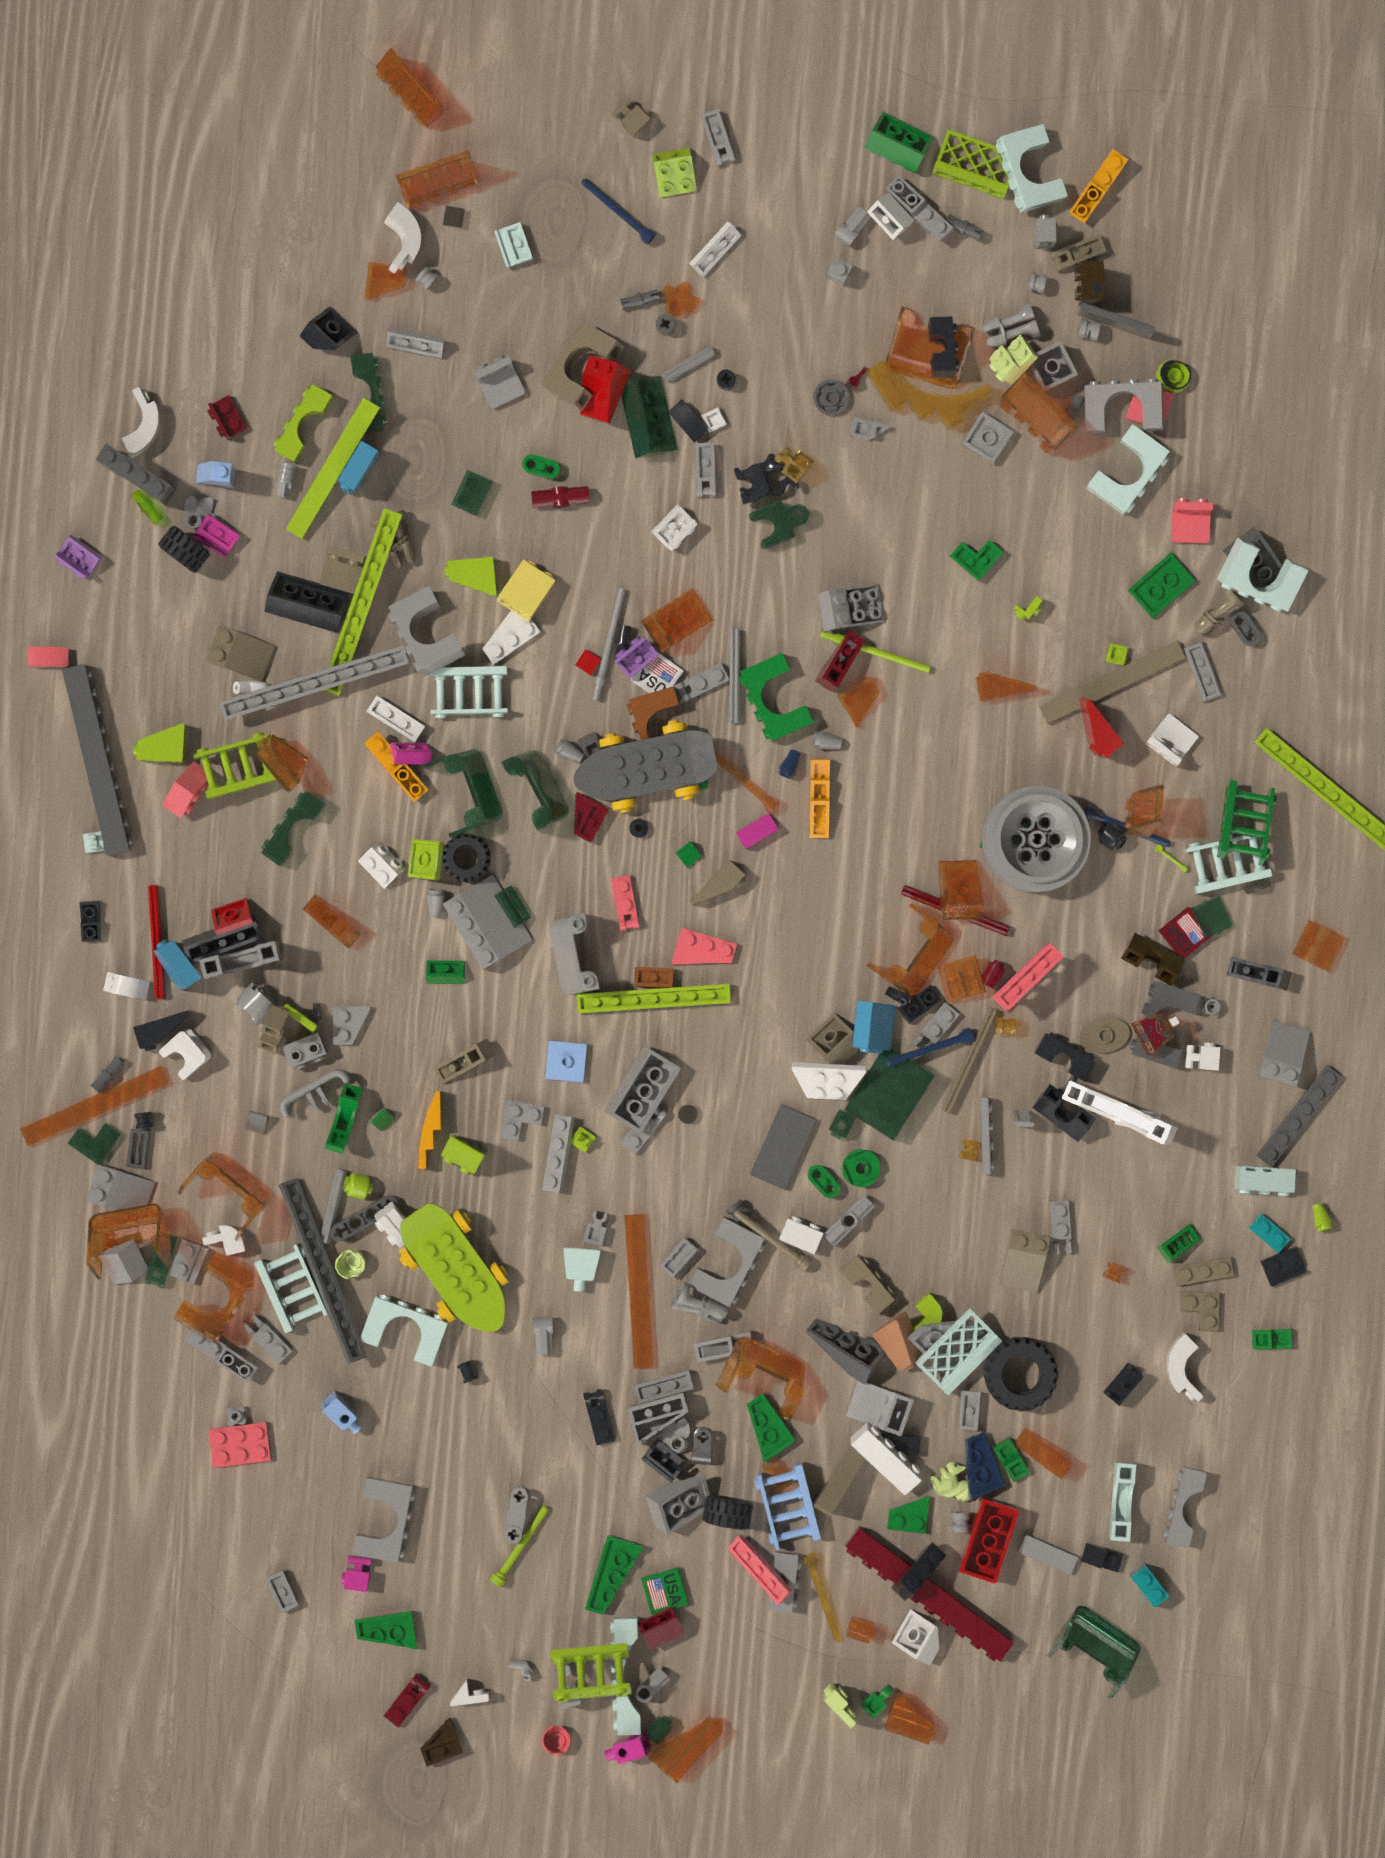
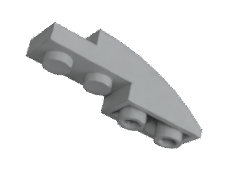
M898 175L885 188L904 210L940 243L954 230L901 176Z
M195 1323L183 1339L245 1383H248L258 1368L239 1352Z

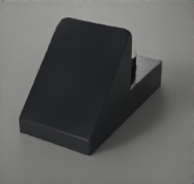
M1086 1543L1081 1562L1100 1569L1104 1568L1119 1572L1124 1554Z

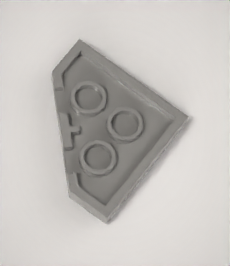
M971 1319L966 1320L965 1327L974 1326V1322ZM956 1321L921 1324L908 1339L924 1354ZM973 1330L965 1331L964 1339H973ZM978 1330L977 1338H981L985 1333L982 1330ZM955 1331L952 1334V1340H960L961 1331ZM964 1343L963 1352H968L972 1348L973 1343ZM951 1344V1353L959 1352L960 1344ZM941 1345L938 1348V1354L947 1353V1345ZM946 1357L938 1358L937 1367L946 1366ZM950 1357V1366L955 1365L959 1361V1357Z

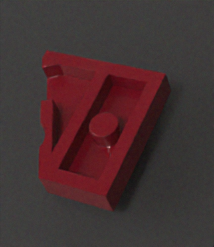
M576 792L574 834L591 843L609 809Z

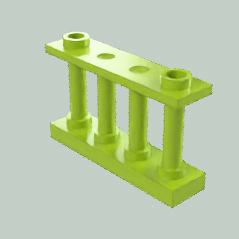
M263 732L253 734V738L211 750H208V747L197 750V754L193 756L194 760L201 758L209 784L208 790L204 792L206 800L278 781L282 778L280 771L275 772L271 768L264 741L270 738L269 734L264 735ZM254 743L257 744L264 768L263 775L256 777V774H253L245 747ZM236 748L239 750L246 774L245 780L240 782L234 777L227 753L228 750ZM218 753L220 754L227 778V785L222 787L216 784L208 757Z
M627 1643L550 1650L551 1662L557 1665L559 1690H552L554 1701L567 1702L570 1699L612 1695L624 1697L627 1694H632L630 1683H624L623 1659L629 1657ZM605 1659L615 1660L617 1684L605 1685ZM586 1661L596 1662L597 1686L586 1687L584 1667ZM575 1662L577 1664L578 1688L566 1689L565 1665Z

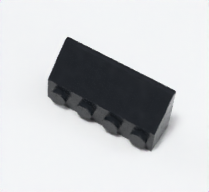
M277 571L267 594L264 612L338 633L345 615L350 593Z

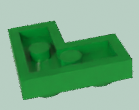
M988 540L976 554L966 544L961 542L949 557L974 579L979 581L1002 555L1003 551Z

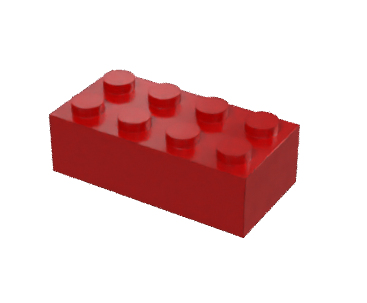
M981 1497L958 1567L960 1573L996 1584L1020 1512L1018 1508Z

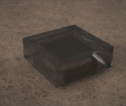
M446 206L443 226L462 229L465 209Z

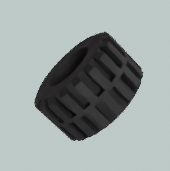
M172 525L158 543L162 550L194 573L198 572L210 556L207 549L177 526Z
M463 833L452 837L443 849V866L447 873L456 880L463 882L476 881L488 871L491 863V854L487 844L481 838L473 834ZM465 846L472 847L478 855L476 865L470 869L460 868L455 861L456 852Z
M709 1495L706 1496L702 1520L719 1527L746 1530L750 1528L754 1505L738 1498Z

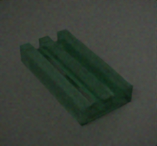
M512 885L494 895L514 928L531 918ZM506 892L509 893V895L511 896V898L513 899L514 902L511 901V899L509 898V896H508V894H507ZM517 908L519 909L520 913L524 918L520 916L519 912L517 911Z

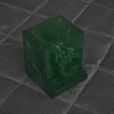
M839 1109L828 1130L832 1131L830 1135L839 1140L841 1137L846 1139L856 1118ZM839 1122L845 1123L844 1129L838 1128Z

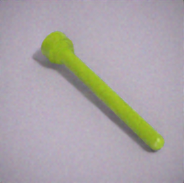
M543 1506L500 1571L493 1573L489 1580L500 1588L506 1583V1574L548 1513L549 1508L547 1506Z

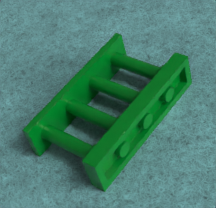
M1230 780L1228 782L1219 836L1218 858H1225L1227 853L1234 851L1259 856L1258 865L1261 866L1265 860L1269 859L1270 848H1268L1272 809L1277 802V795H1274L1275 788H1271L1267 795L1240 791L1237 788V781ZM1241 798L1266 803L1265 813L1237 808V806H1234L1235 799ZM1241 816L1264 821L1263 831L1235 826L1232 823L1233 817ZM1235 833L1261 838V847L1259 849L1233 844L1230 841V835Z

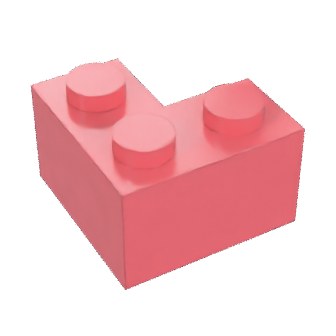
M193 761L174 782L163 806L179 818H182L185 813L190 814L195 807L193 802L200 798L201 791L205 792L208 789L207 787H209L204 768Z

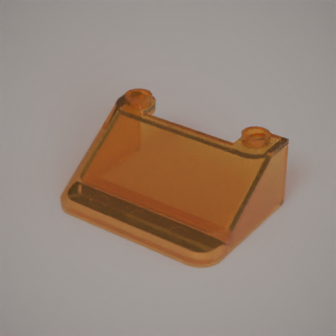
M902 306L885 362L887 369L942 387L955 388L959 384L975 328L962 326L958 329L956 336H954V341H958V353L955 354L956 359H959L960 365L955 377L932 378L930 363L932 353H941L945 349L938 342H929L928 328L915 325V313L913 310Z

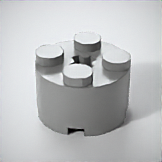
M253 981L237 998L236 1006L243 1012L247 1011L251 1015L250 1019L256 1025L263 1024L270 1006H276L277 1000L264 987L257 988L255 986L257 982Z

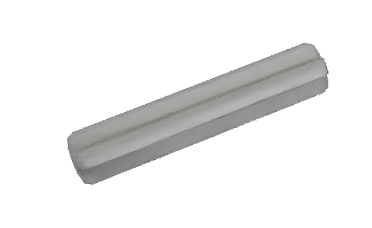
M709 346L663 372V377L669 382L715 356L713 348Z

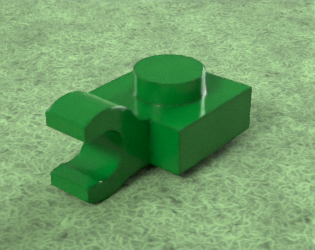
M886 1685L878 1695L873 1691L860 1706L874 1719L887 1707L884 1700L893 1693V1690Z

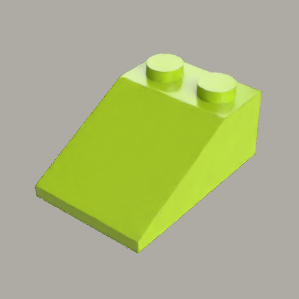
M452 1135L441 1155L444 1157L443 1161L452 1166L456 1163L461 1166L460 1171L470 1175L477 1172L486 1153L459 1137Z

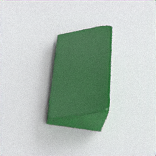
M427 960L426 983L465 984V961Z

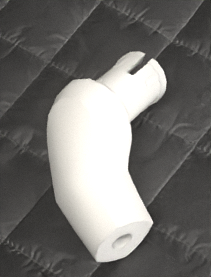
M236 681L233 684V693L245 694L270 685L262 681ZM273 705V706L267 707V708H266V711H268V710H270V709H272V708H274V707H276V706H278V705Z

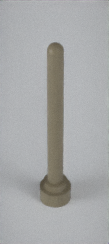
M740 1210L734 1212L736 1218L793 1259L798 1269L803 1272L808 1268L812 1261L811 1258L807 1255L803 1256L796 1253Z

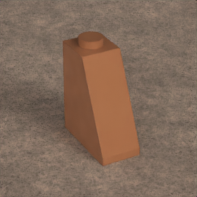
M906 1311L881 1326L872 1334L899 1371L905 1368L908 1370L916 1365V1360L921 1356L920 1350L908 1339L914 1331Z

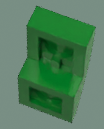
M1292 1329L1252 1330L1253 1350L1292 1349Z
M1009 1437L993 1446L994 1451L1013 1482L1030 1473Z

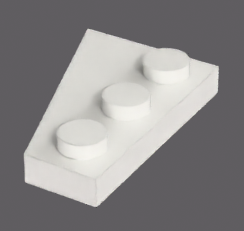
M510 611L482 650L492 664L495 665L538 635L540 631L532 619L528 622L513 611Z

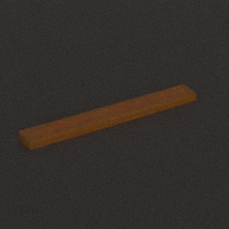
M160 1066L27 1125L20 1130L27 1146H30L169 1083Z
M644 1214L625 1215L634 1369L653 1368Z

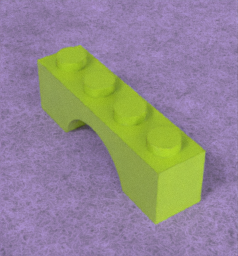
M314 384L305 389L302 395L304 397L302 403H298L293 410L295 415L291 421L288 420L283 427V430H285L282 437L278 436L273 445L275 447L274 451L295 464L305 448L299 438L301 423L310 415L325 414L334 398L331 394Z

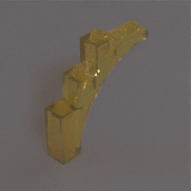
M880 361L865 372L890 412L892 410L899 411L905 406L904 403L907 402L918 421L922 418L924 421L934 415L933 411H935L946 429L952 428L954 430L962 424L961 420L964 418L961 411H964V413L974 408L973 404L980 401L982 403L990 397L989 394L992 392L989 384H986L974 391L958 395L926 393L901 381L889 370L883 361Z

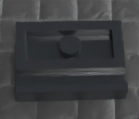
M1296 1246L1260 1261L1270 1287L1307 1273Z

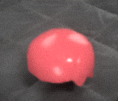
M553 1725L544 1731L542 1746L549 1754L562 1755L569 1749L571 1737L565 1728Z

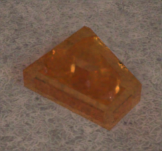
M369 262L364 299L368 300L405 287L407 267L405 266L402 270L398 269L394 274L388 270L391 264Z
M868 676L838 694L837 697L857 728L880 692L872 678Z

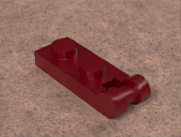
M417 1673L384 1714V1717L398 1728L431 1686L429 1682L425 1683L420 1679L421 1676ZM414 1685H417L419 1688H421L419 1692H416L413 1689Z

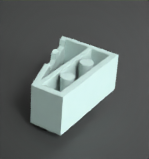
M1236 1165L1235 1189H1239V1193L1251 1194V1190L1259 1191L1258 1194L1270 1195V1191L1278 1192V1195L1289 1196V1192H1295L1296 1169Z

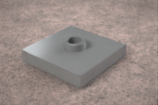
M982 411L963 440L962 445L994 465L1014 434V431Z

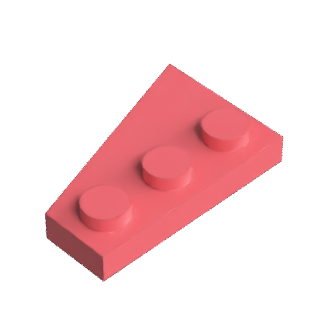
M682 928L671 965L732 963L737 944Z

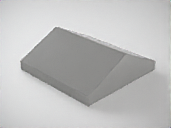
M134 1239L98 1253L113 1284L133 1282L149 1270Z

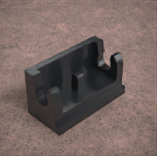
M1127 1363L1103 1393L1120 1406L1144 1376Z
M658 1438L641 1459L670 1483L674 1481L687 1463L685 1459Z

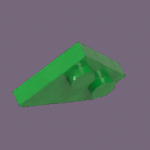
M925 1496L902 1506L889 1509L887 1530L926 1534L930 1497Z

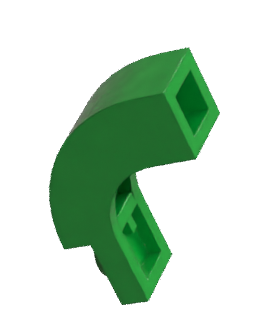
M347 1083L344 1084L324 1149L341 1154L344 1153L355 1122L363 1088Z

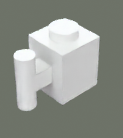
M1204 1042V1046H1199V1054L1194 1053V1045H1187L1185 1068L1193 1069V1061H1198L1197 1069L1219 1070L1220 1047H1216V1043Z

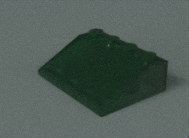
M891 1049V1051L883 1050V1054L878 1055L844 1110L894 1141L935 1075L911 1060L887 1066V1059L901 1055Z

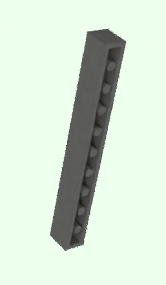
M85 664L62 669L106 855L113 856L131 851V846H133L131 835H127L126 828L129 827L126 816L123 817L121 810L124 809L122 798L118 797L117 791L120 790L118 780L114 779L112 773L115 772L113 760L110 761L108 756L111 750L109 743L105 742L104 739L106 734L104 723L101 724L99 716H102L100 705H96L95 702L97 692L95 686L91 685L90 679H93L91 668H87Z

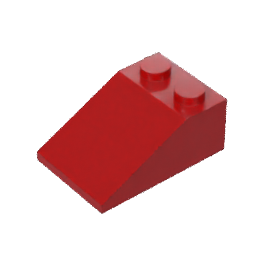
M590 355L583 371L582 387L593 396L583 411H580V415L610 424L631 370L617 362Z
M1081 697L1079 702L1087 741L1090 744L1088 748L1095 756L1107 758L1124 743L1091 700Z

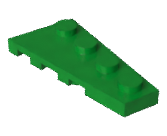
M607 1535L585 1610L601 1615L605 1613L643 1550V1545Z

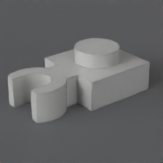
M595 1210L592 1215L594 1224L588 1223L583 1241L602 1246L607 1227L601 1225L606 1221L607 1213H604L602 1219H597V1211Z

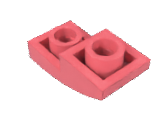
M27 647V666L67 668L69 648Z

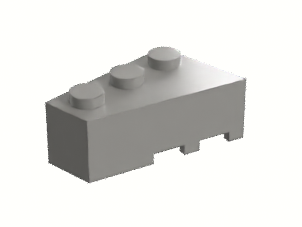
M683 1392L627 1407L637 1446L688 1412Z

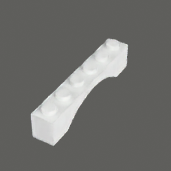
M1069 1081L1062 1098L1119 1122L1165 1145H1171L1178 1129L1176 1126L1078 1082Z

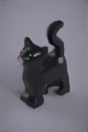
M769 454L764 462L753 464L742 471L739 468L734 469L737 480H751V488H739L743 505L755 503L761 498L779 496L785 492L789 484L797 491L799 483L796 478L786 477L780 482L778 488L772 487L768 473H777L784 470L783 465L780 464L779 459L774 454Z

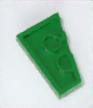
M763 1393L747 1403L764 1462L796 1441Z
M412 1611L354 1620L358 1640L418 1649Z

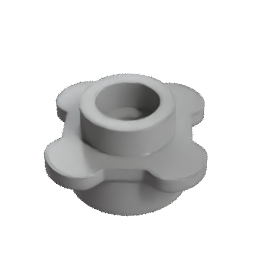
M1210 996L1205 997V1004L1201 1012L1204 1015L1210 1014L1213 1017H1218L1220 1015V1007L1223 1005L1222 1000H1215Z
M243 1406L227 1408V1424L229 1426L245 1424V1408Z

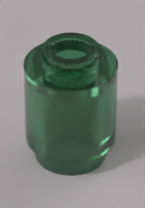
M658 1715L647 1730V1738L657 1745L663 1742L673 1729V1721L665 1715L662 1717Z

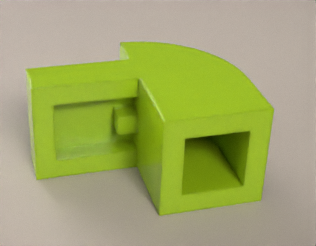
M927 1293L915 1304V1307L923 1314L924 1318L913 1327V1331L921 1324L940 1323L942 1320L940 1305L930 1293Z

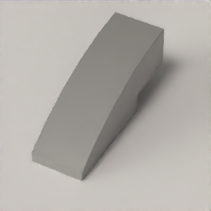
M752 1330L693 1344L697 1363L756 1350Z

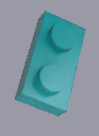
M1262 1214L1249 1227L1253 1233L1277 1253L1291 1239Z

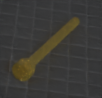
M816 1553L804 1555L801 1557L803 1565L809 1568L833 1640L840 1642L841 1636L816 1567L818 1561Z

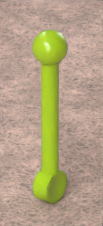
M1161 845L1155 847L1156 852H1161L1179 866L1182 872L1188 871L1187 865H1182L1164 851Z

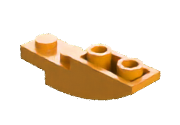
M1112 149L1069 213L1085 224L1129 159Z
M379 731L364 742V745L413 802L417 801L428 791L427 787L407 764H396L394 762L390 744Z

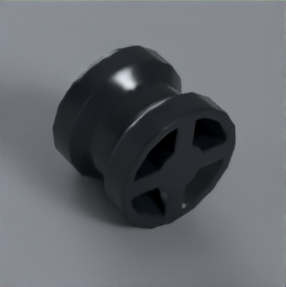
M727 369L720 371L717 376L719 388L722 390L732 389L736 383L735 374Z
M153 1112L134 1114V1118L137 1119L136 1129L155 1127V1123L152 1121Z

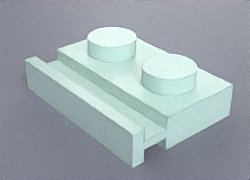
M520 222L494 231L506 268L533 260Z

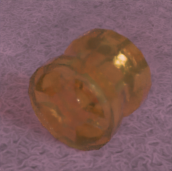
M1108 1262L1107 1271L1102 1276L1120 1284V1277L1126 1270Z

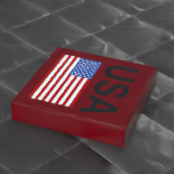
M1186 907L1158 930L1174 952L1183 959L1212 937L1189 907Z

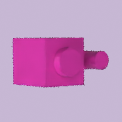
M348 1556V1563L355 1564V1568H347L346 1573L342 1572L341 1584H344V1589L361 1592L368 1591L370 1571L363 1570V1565L371 1566L372 1558Z

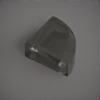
M1266 879L1246 886L1244 890L1246 894H1250L1272 884L1270 879Z
M313 1003V1022H321V1004Z

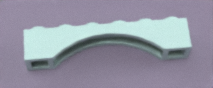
M637 1616L614 1617V1622H610V1632L614 1634L615 1641H611V1644L627 1643L628 1651L638 1638ZM626 1658L623 1659V1670ZM611 1661L612 1672H616L615 1661ZM612 1680V1685L617 1684V1681ZM628 1694L624 1697L616 1696V1699H613V1711H617V1719H613L614 1730H617L618 1736L641 1735L639 1710L634 1706Z

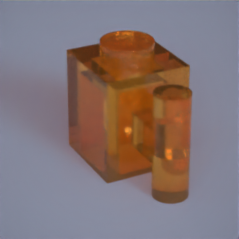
M851 1616L846 1637L864 1643H869V1640H873L876 1633L874 1623Z

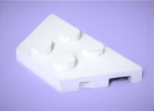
M792 1062V1071L807 1098L846 1100L865 1075L866 1066Z

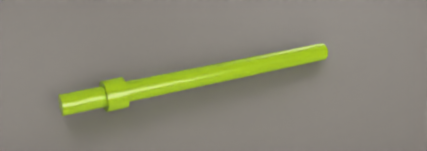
M822 630L820 638L839 645L844 635L824 632ZM863 644L860 651L926 673L930 671L931 666L866 644Z

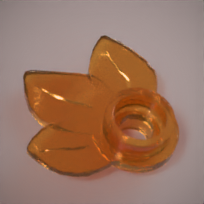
M688 282L679 284L675 289L671 285L666 284L663 289L662 296L666 302V312L671 317H679L683 312H692L700 303V298L691 296V288ZM673 305H677L679 309L677 311H673L671 307Z

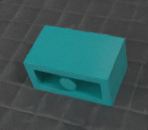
M1142 1564L1129 1574L1154 1608L1170 1597L1145 1564Z

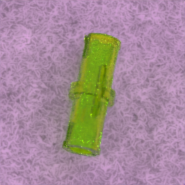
M140 489L130 496L139 506L142 514L145 513L155 526L164 519L153 506L154 503L149 501Z

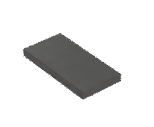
M1084 302L1081 304L1077 316L1101 322V324L1146 339H1150L1155 330V326Z
M780 1105L750 1175L785 1190L816 1120Z

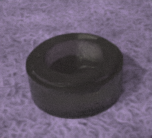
M684 1105L679 1109L678 1117L681 1122L691 1124L697 1118V1110L692 1105Z

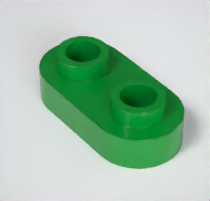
M534 454L527 455L523 459L522 466L528 474L551 480L555 479L560 473L559 464L552 459ZM532 461L536 463L534 468L528 466ZM553 467L554 472L548 473L547 468Z
M811 1166L807 1173L811 1183L824 1197H836L840 1191L837 1181L823 1166ZM815 1171H820L821 1175L819 1178L813 1176ZM828 1185H832L834 1187L832 1192H828L826 1190V1187Z

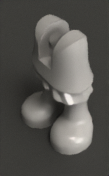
M683 1282L679 1291L677 1290L674 1293L670 1308L673 1310L700 1315V1319L717 1324L722 1322L728 1314L727 1307L712 1299H707L705 1296L703 1300L692 1297L689 1294L690 1286L686 1282Z

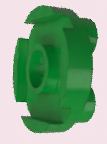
M856 1149L847 1154L843 1160L842 1173L846 1181L853 1186L867 1187L877 1180L880 1173V1162L872 1152ZM858 1163L866 1164L865 1173L861 1174L860 1171H856Z

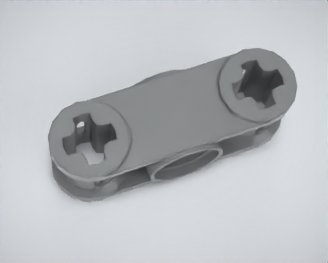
M517 1486L513 1489L508 1505L505 1538L509 1543H517L521 1540L526 1522L529 1495L527 1489L522 1486ZM518 1491H522V1495H525L521 1500H517V1496H514ZM515 1529L516 1533L519 1535H516L515 1538H511L512 1535L508 1532H512V1530Z

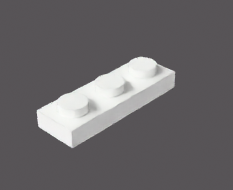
M727 221L689 264L701 277H704L742 235Z
M377 695L366 711L413 742L417 741L425 728L424 725Z

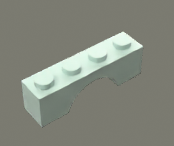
M1115 1461L1109 1527L1110 1540L1130 1542L1131 1504L1136 1475V1464L1134 1462Z

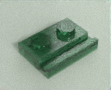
M467 470L451 505L477 517L493 482Z

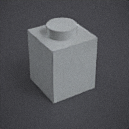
M835 257L826 278L844 286L852 270V265Z

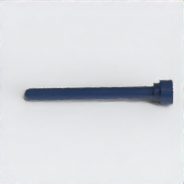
M588 179L582 180V185L640 234L641 241L648 245L657 234L655 231L640 225Z
M1087 805L1084 811L1089 822L1090 820H1098L1105 824L1113 822L1128 833L1164 847L1171 845L1170 840L1098 813V810L1091 805Z
M969 1027L965 1028L957 1036L886 1060V1065L892 1066L960 1042L962 1044L974 1042L973 1033Z

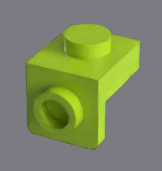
M1036 596L1026 611L1015 605L1013 608L1015 611L1014 615L1021 620H1029L1032 614L1037 615L1043 606L1040 603L1043 600Z

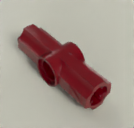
M561 486L553 487L551 490L531 491L533 508L552 506L553 508H563L573 504L590 503L588 486L572 488Z

